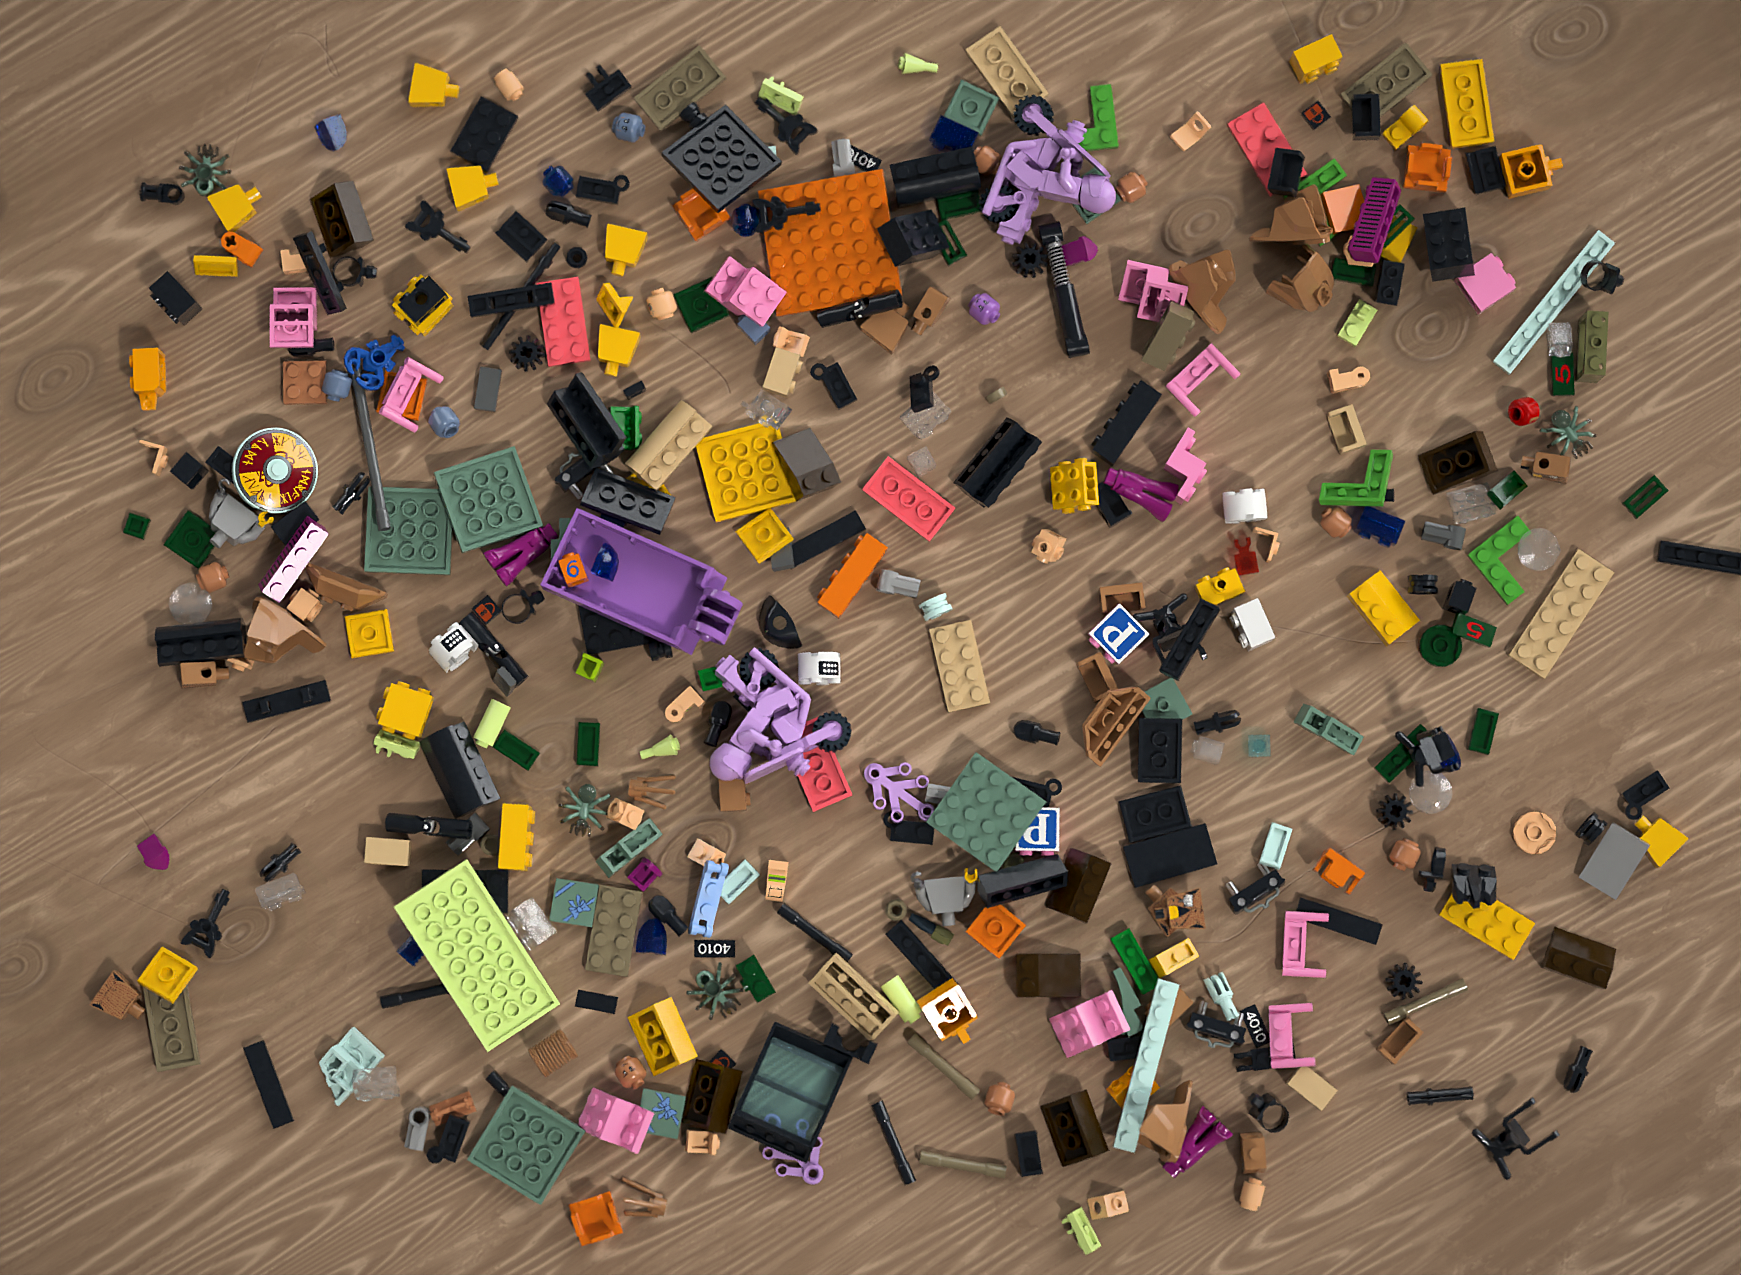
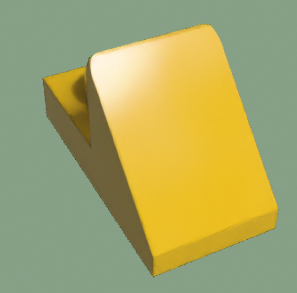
M603 283L596 300L613 326L619 328L633 297H619L610 283Z

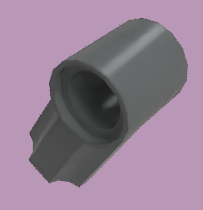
M1425 521L1421 540L1442 544L1443 547L1453 550H1462L1466 529L1455 525L1444 526Z
M476 813L467 819L471 820L473 824V832L469 840L449 838L446 841V844L457 856L490 830Z

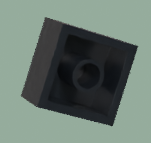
M168 271L149 287L153 292L150 297L162 309L166 306L167 309L164 312L176 324L180 321L185 326L202 310V307Z

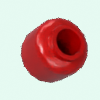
M1531 397L1516 399L1508 407V416L1511 422L1517 426L1532 424L1540 415L1539 405Z

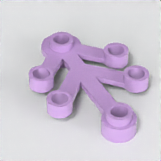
M904 762L900 766L883 768L877 763L870 764L864 771V778L868 783L872 784L874 794L873 807L876 810H883L886 806V800L882 797L881 785H883L889 792L892 811L890 818L894 823H900L904 817L903 812L900 810L898 797L916 809L918 817L922 821L927 822L935 808L931 804L921 803L904 789H924L928 786V778L925 775H920L917 779L892 782L887 778L888 776L898 774L908 776L911 772V765ZM907 766L909 771L903 773L901 767ZM871 771H878L879 776L873 777ZM919 779H925L926 784L924 786L919 785ZM882 800L884 805L878 807L876 801ZM923 809H930L931 814L925 815ZM894 813H899L901 818L899 820L894 819Z
M769 1114L764 1118L766 1122L774 1118L776 1120L775 1126L782 1128L780 1126L781 1120L776 1114ZM801 1119L796 1123L797 1136L805 1139L809 1123L807 1120ZM800 1122L807 1124L805 1130L799 1129L798 1124ZM818 1137L820 1145L813 1148L810 1162L807 1161V1164L770 1147H765L762 1151L763 1157L767 1160L772 1158L796 1160L802 1166V1168L788 1167L784 1163L779 1164L776 1167V1173L781 1177L786 1175L801 1176L808 1184H817L823 1178V1169L818 1164L819 1151L823 1144L820 1137ZM766 1149H771L773 1151V1155L771 1157L765 1156ZM780 1166L786 1167L787 1171L785 1174L778 1172ZM811 1169L817 1171V1175L814 1178L808 1174Z

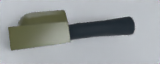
M914 913L908 919L919 929L932 934L930 938L940 944L948 946L955 935Z

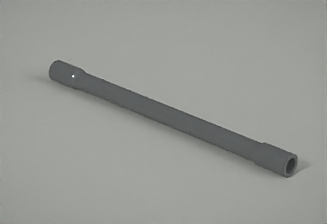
M352 365L354 374H350L352 386L354 387L373 491L378 531H386L391 529V524L385 503L365 389L359 386L355 380L359 377L364 381V378L360 376L363 374L362 365H360L358 371L355 370V365Z

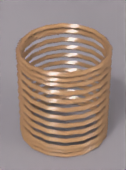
M561 1029L557 1030L553 1035L550 1034V1037L547 1036V1039L544 1038V1041L541 1040V1043L538 1042V1045L535 1044V1047L532 1046V1048L528 1049L535 1064L545 1077L550 1076V1073L553 1074L552 1070L556 1072L555 1068L559 1070L558 1066L562 1068L561 1064L565 1066L564 1062L568 1064L567 1060L571 1062L570 1058L574 1060V1058L578 1057L572 1044Z

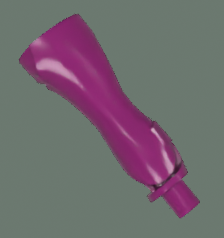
M1109 468L1103 481L1104 484L1111 486V490L1147 509L1160 522L1166 520L1173 504L1146 494L1142 490L1156 494L1169 502L1176 499L1179 490L1178 484L1149 479L1122 469L1117 471Z
M548 523L542 528L538 527V529L525 533L509 544L488 550L483 554L492 569L495 570L507 560L522 552L516 559L496 570L497 576L507 587L529 563L551 546V539L558 538V535Z
M1204 1106L1200 1108L1194 1122L1185 1134L1177 1162H1166L1162 1166L1173 1178L1180 1172L1184 1173L1209 1150L1233 1135L1223 1123L1218 1121L1201 1141L1195 1144L1200 1135L1217 1120Z

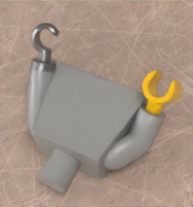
M226 478L220 479L218 483L220 489L216 491L210 504L209 520L211 522V530L215 532L210 542L215 547L220 548L225 541L236 546L238 543L245 544L256 540L265 529V524H271L274 518L270 517L265 521L264 516L268 511L261 512L257 516L227 494L222 481L227 482L228 485H231V482Z
M966 868L964 876L924 880V882L920 878H914L917 875L921 876L922 873L914 872L910 879L914 882L917 900L925 910L932 912L933 915L941 914L942 925L952 926L955 925L954 912H962L963 908L968 907L975 894L977 869H975L973 875H969L967 873L968 868Z

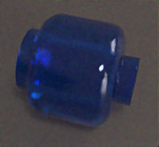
M550 166L543 173L545 177L542 184L555 197H564L574 187L572 184L573 176L563 166Z
M742 204L734 209L732 213L733 230L743 237H749L756 233L757 225L760 223L758 209L749 204Z

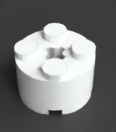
M1242 489L1238 493H1222L1226 524L1246 521L1255 522L1267 519L1264 489Z

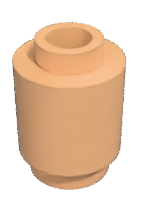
M504 69L494 77L495 85L507 101L511 99L516 101L523 95L524 87L513 72Z
M1251 1177L1249 1181L1244 1180L1239 1199L1241 1201L1240 1207L1257 1211L1258 1206L1261 1205L1265 1190L1262 1180Z

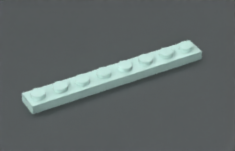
M1598 230L1493 360V363L1510 375L1582 285L1580 275L1585 264L1591 260L1601 262L1615 242ZM1598 264L1594 265L1590 269L1588 276L1592 273V271L1596 268Z
M1157 978L1113 1143L1115 1148L1135 1152L1140 1134L1139 1127L1143 1123L1179 984Z

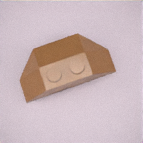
M309 562L305 567L316 593L321 596L320 600L330 604L336 601L341 603L340 607L351 612L353 608L361 610L386 599L388 596L382 590Z
M1137 686L1107 690L1082 725L1086 756L1101 767L1151 698Z

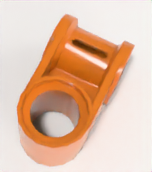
M226 232L221 238V244L224 249L251 268L263 251L261 247L235 232ZM234 239V241L236 242V245H235V246H234V245H230V246H229V244L227 243V241H228V240H231V241H232V240Z

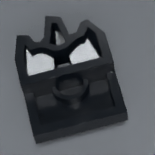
M1465 863L1451 865L1452 896L1457 904H1463L1464 901H1467L1475 909L1480 908V902H1484L1489 906L1496 902L1497 877L1495 866L1485 864L1478 866Z

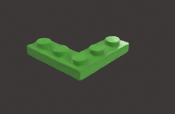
M1112 85L1090 86L1094 128H1088L1087 132L1083 134L1084 140L1078 144L1086 151L1118 148Z
M1334 158L1300 182L1298 191L1315 184L1319 194H1322L1344 179L1347 174ZM1331 233L1330 240L1337 236V234Z
M1392 450L1370 451L1364 484L1322 483L1319 496L1320 505L1383 507L1393 458Z
M1516 516L1467 555L1506 605L1525 592L1498 559L1531 533L1519 516Z

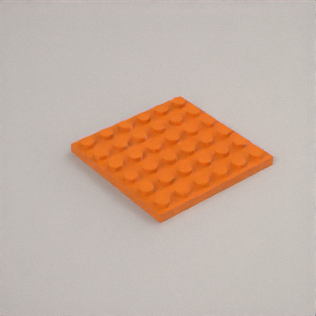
M883 169L758 191L759 199L771 202V198L777 196L781 202L786 204L787 208L803 206L806 202L813 201L814 204L820 203L821 212H816V215L807 216V214L788 216V221L783 223L784 227L782 230H776L773 227L771 230L764 232L771 281L787 292L775 308L777 317L816 311L896 289L899 290L902 296L898 266H894L877 228L891 220ZM767 208L768 221L770 222L773 213L771 208Z

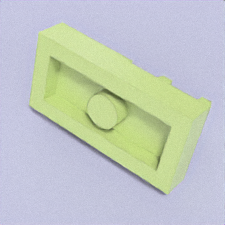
M771 77L769 80L765 78L758 97H762L764 100L767 98L772 104L796 115L803 96L784 87V82H781L780 85L774 83V77Z
M1359 299L1339 332L1338 337L1356 347L1376 314L1377 309Z
M382 729L374 740V745H377L376 753L379 754L381 749L385 748L388 751L387 757H390L394 751V753L404 758L414 759L421 746L418 741L392 734Z
M1082 1207L1074 1210L1062 1220L1063 1224L1066 1222L1071 1223L1072 1229L1067 1231V1233H1076L1078 1245L1085 1255L1101 1246Z

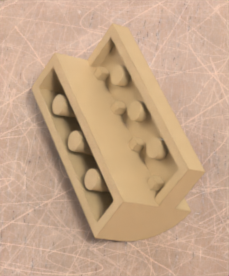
M680 400L624 466L635 474L637 478L643 479L657 491L712 429V425L702 418L694 408Z
M837 953L809 982L822 997L869 1041H873L899 1013L892 1004Z

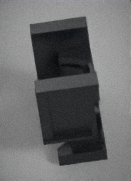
M832 1023L823 1044L869 1064L878 1043L870 1040L868 1046L860 1045L856 1050H847L842 1044L843 1037L838 1034L840 1026Z

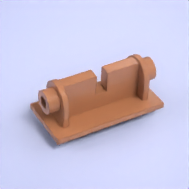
M469 1091L429 1106L430 1116L436 1127L447 1123L450 1114L463 1117L477 1111Z

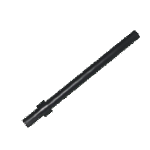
M554 242L547 253L541 256L538 266L523 287L535 285L545 269H549L553 263L552 259L561 248L560 245ZM516 311L503 314L481 345L484 349L488 351Z

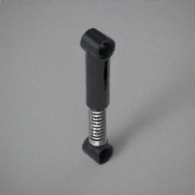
M1056 221L1038 225L1042 246H1045L1047 249L1051 270H1053L1051 273L1056 285L1053 288L1064 333L1068 358L1090 354L1074 284H1070L1071 281H1068L1070 278L1067 277L1069 274L1066 273L1068 270H1066L1067 266H1065V259H1063L1065 256L1062 255L1064 252L1061 251L1063 250L1061 243L1064 239L1060 222Z

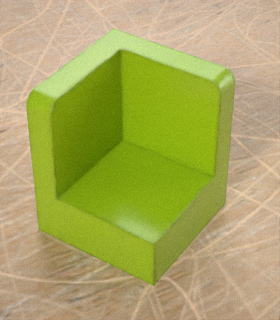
M583 652V658L576 674L596 682L604 662Z

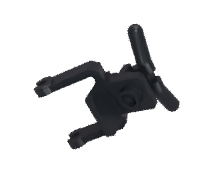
M1185 593L1180 594L1159 610L1135 613L1132 616L1137 622L1154 619L1153 625L1159 635L1153 638V647L1161 664L1165 660L1161 650L1163 652L1171 650L1185 624L1180 626L1177 623L1175 614L1171 613L1187 601L1188 596ZM1200 644L1197 650L1203 661L1207 659V654Z
M1442 726L1418 734L1416 738L1419 743L1418 745H1414L1401 731L1395 733V738L1408 750L1414 763L1416 786L1422 787L1424 785L1423 766L1425 765L1429 767L1434 775L1444 772L1450 773L1460 768L1458 763L1445 766L1440 765L1441 762L1455 756L1450 740Z
M1533 1097L1504 1117L1502 1125L1505 1130L1491 1139L1487 1138L1479 1129L1472 1130V1135L1488 1152L1491 1151L1494 1155L1492 1158L1495 1160L1505 1180L1511 1178V1173L1503 1157L1509 1156L1514 1150L1519 1148L1524 1155H1530L1560 1135L1555 1130L1532 1147H1525L1530 1139L1516 1119H1511L1536 1102Z

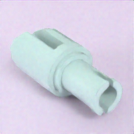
M1220 972L1218 976L1213 975L1210 979H1204L1203 981L1214 1004L1220 1005L1226 1021L1240 1016L1231 1000L1233 992L1224 973Z

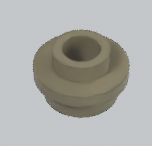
M894 899L888 902L885 912L889 919L899 921L905 917L907 907L903 901ZM894 906H898L900 908L899 914H894L892 912V908Z

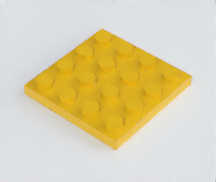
M777 419L704 437L696 446L716 523L796 502L772 445V442L782 439Z

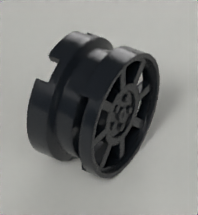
M1437 575L1408 576V582H1410L1408 594L1430 595L1438 593V588L1436 587V582H1438Z
M1595 812L1583 822L1575 833V836L1584 839V843L1587 846L1605 829L1604 826L1608 824L1605 820H1600L1598 818L1599 815Z

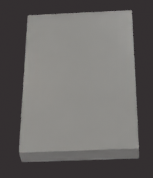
M1613 822L1579 878L1616 900L1650 844Z

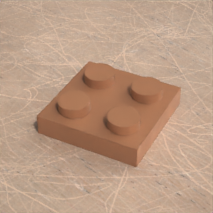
M283 361V404H327V394L322 392L324 377L327 373V362Z

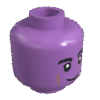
M986 293L975 295L969 302V314L982 325H987L990 322L994 323L1000 316V304Z

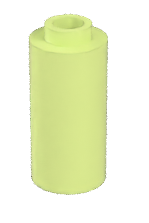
M491 699L473 737L477 739L476 744L486 749L488 745L493 747L511 707Z
M899 975L881 986L891 1004L899 1011L898 1014L904 1023L909 1021L912 1024L921 1018L919 1013L922 1010Z

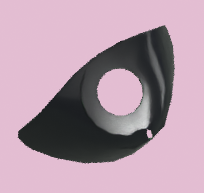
M769 595L762 605L759 616V627L762 635L768 642L778 647L788 649L802 647L792 618ZM782 616L786 619L787 624L784 629L778 630L773 626V620L776 617Z

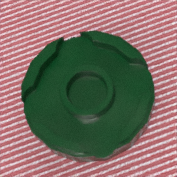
M1435 625L1428 628L1422 634L1419 641V651L1422 658L1428 664L1435 667H1446L1453 664L1459 658L1462 652V640L1460 637L1450 634L1452 627Z

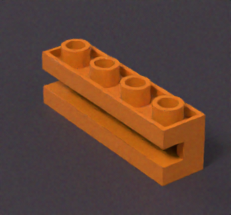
M868 533L864 537L862 535L858 537L854 543L856 549L852 554L847 553L841 562L844 566L840 571L835 570L829 579L832 583L827 589L824 587L817 596L819 599L818 605L831 612L838 619L888 550L887 546Z

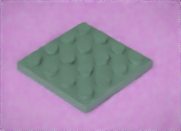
M515 446L434 472V477L461 553L538 529V527H543Z
M368 486L364 572L451 575L453 527L439 489L383 487L391 529L378 531L372 487Z
M975 752L926 823L992 870L998 871L1046 801Z
M512 1085L467 1160L534 1202L542 1205L585 1134V1130Z

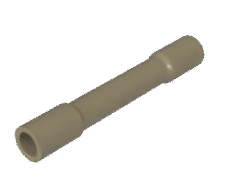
M1462 978L1427 996L1384 1013L1386 1021L1389 1025L1444 999L1468 991L1467 985Z
M916 1033L907 1042L955 1083L971 1100L980 1092L973 1083L957 1072Z
M921 1151L919 1164L936 1167L942 1166L1002 1179L1005 1178L1007 1167L942 1156L941 1154Z

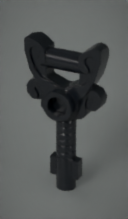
M759 97L755 103L759 106L758 109L763 114H769L780 124L778 127V140L780 142L787 141L789 148L795 155H798L800 144L808 135L818 133V129L815 126L803 122L801 114H796L794 117L790 115L785 118L772 107L773 104L767 98L764 100L762 97ZM801 128L802 130L792 139L791 135L794 130Z
M777 196L772 197L771 202L763 199L752 200L753 204L759 209L760 223L756 228L757 233H764L773 227L776 230H782L784 227L783 223L788 221V216L800 214L811 216L816 215V212H821L820 203L814 204V201L806 202L803 206L787 208L786 204L781 202ZM767 208H771L773 213L770 222L768 221Z
M425 200L421 201L420 213L414 222L406 223L405 228L411 232L421 234L420 236L424 241H428L430 237L434 239L440 235L453 244L454 249L467 254L471 248L467 241L462 237L457 238L444 229V214L441 211L434 212L428 202ZM428 215L431 216L430 223L425 227H420Z
M222 889L221 893H217L214 899L216 903L208 918H202L199 921L193 920L190 923L192 930L183 937L180 944H193L203 949L208 958L213 956L216 946L215 940L219 941L222 939V933L218 931L219 927L215 921L223 906H227L230 900L228 898L229 891ZM204 933L209 938V941L206 942L196 937V934Z

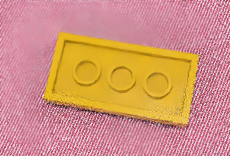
M1477 59L1440 64L1451 149L1494 143L1483 60Z
M1452 893L1438 915L1511 960L1515 959L1535 925L1533 921L1498 900L1491 906L1480 902V908L1473 909L1467 901H1464L1463 904H1457L1453 899Z

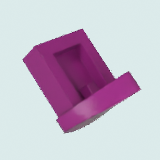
M1081 236L1078 240L1061 246L1066 266L1090 261L1098 252V247L1095 243L1085 236Z
M152 834L137 845L145 859L144 863L146 866L157 870H166L168 868L169 853L155 834Z
M645 857L641 859L642 862L627 877L643 892L657 877L663 875Z

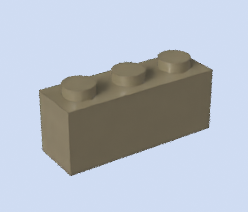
M1170 301L1143 349L1141 361L1165 371L1168 364L1172 365L1176 358L1175 352L1177 348L1181 349L1185 342L1186 332H1191L1194 327V311Z

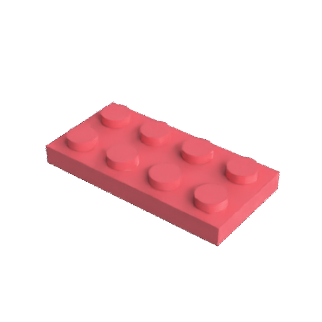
M1262 103L1227 123V126L1271 197L1275 194H1272L1267 187L1275 149L1292 150L1265 103ZM1304 168L1302 169L1300 179L1307 176V173Z
M579 277L536 283V285L552 283L555 305L540 307L548 366L554 367L591 361Z
M889 456L862 489L863 492L928 542L933 539L956 509Z
M818 717L805 723L802 738L812 733L813 725ZM819 747L803 753V758L810 760L808 764L810 769L803 776L799 774L798 778L813 812L853 796L835 753H832V751H829V753L825 752L824 749L821 750Z

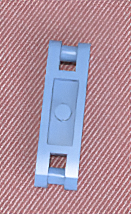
M706 860L689 923V934H702L703 937L708 938L712 936L717 907L725 876L729 869L728 864H715L714 861ZM717 872L716 877H711V874ZM700 919L705 920L704 926L699 925Z

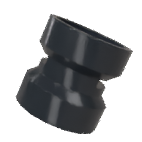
M695 102L686 106L679 115L683 121L689 123L691 130L708 118L705 113H701L699 106Z
M656 640L648 641L652 661H657L661 657H673L670 645Z

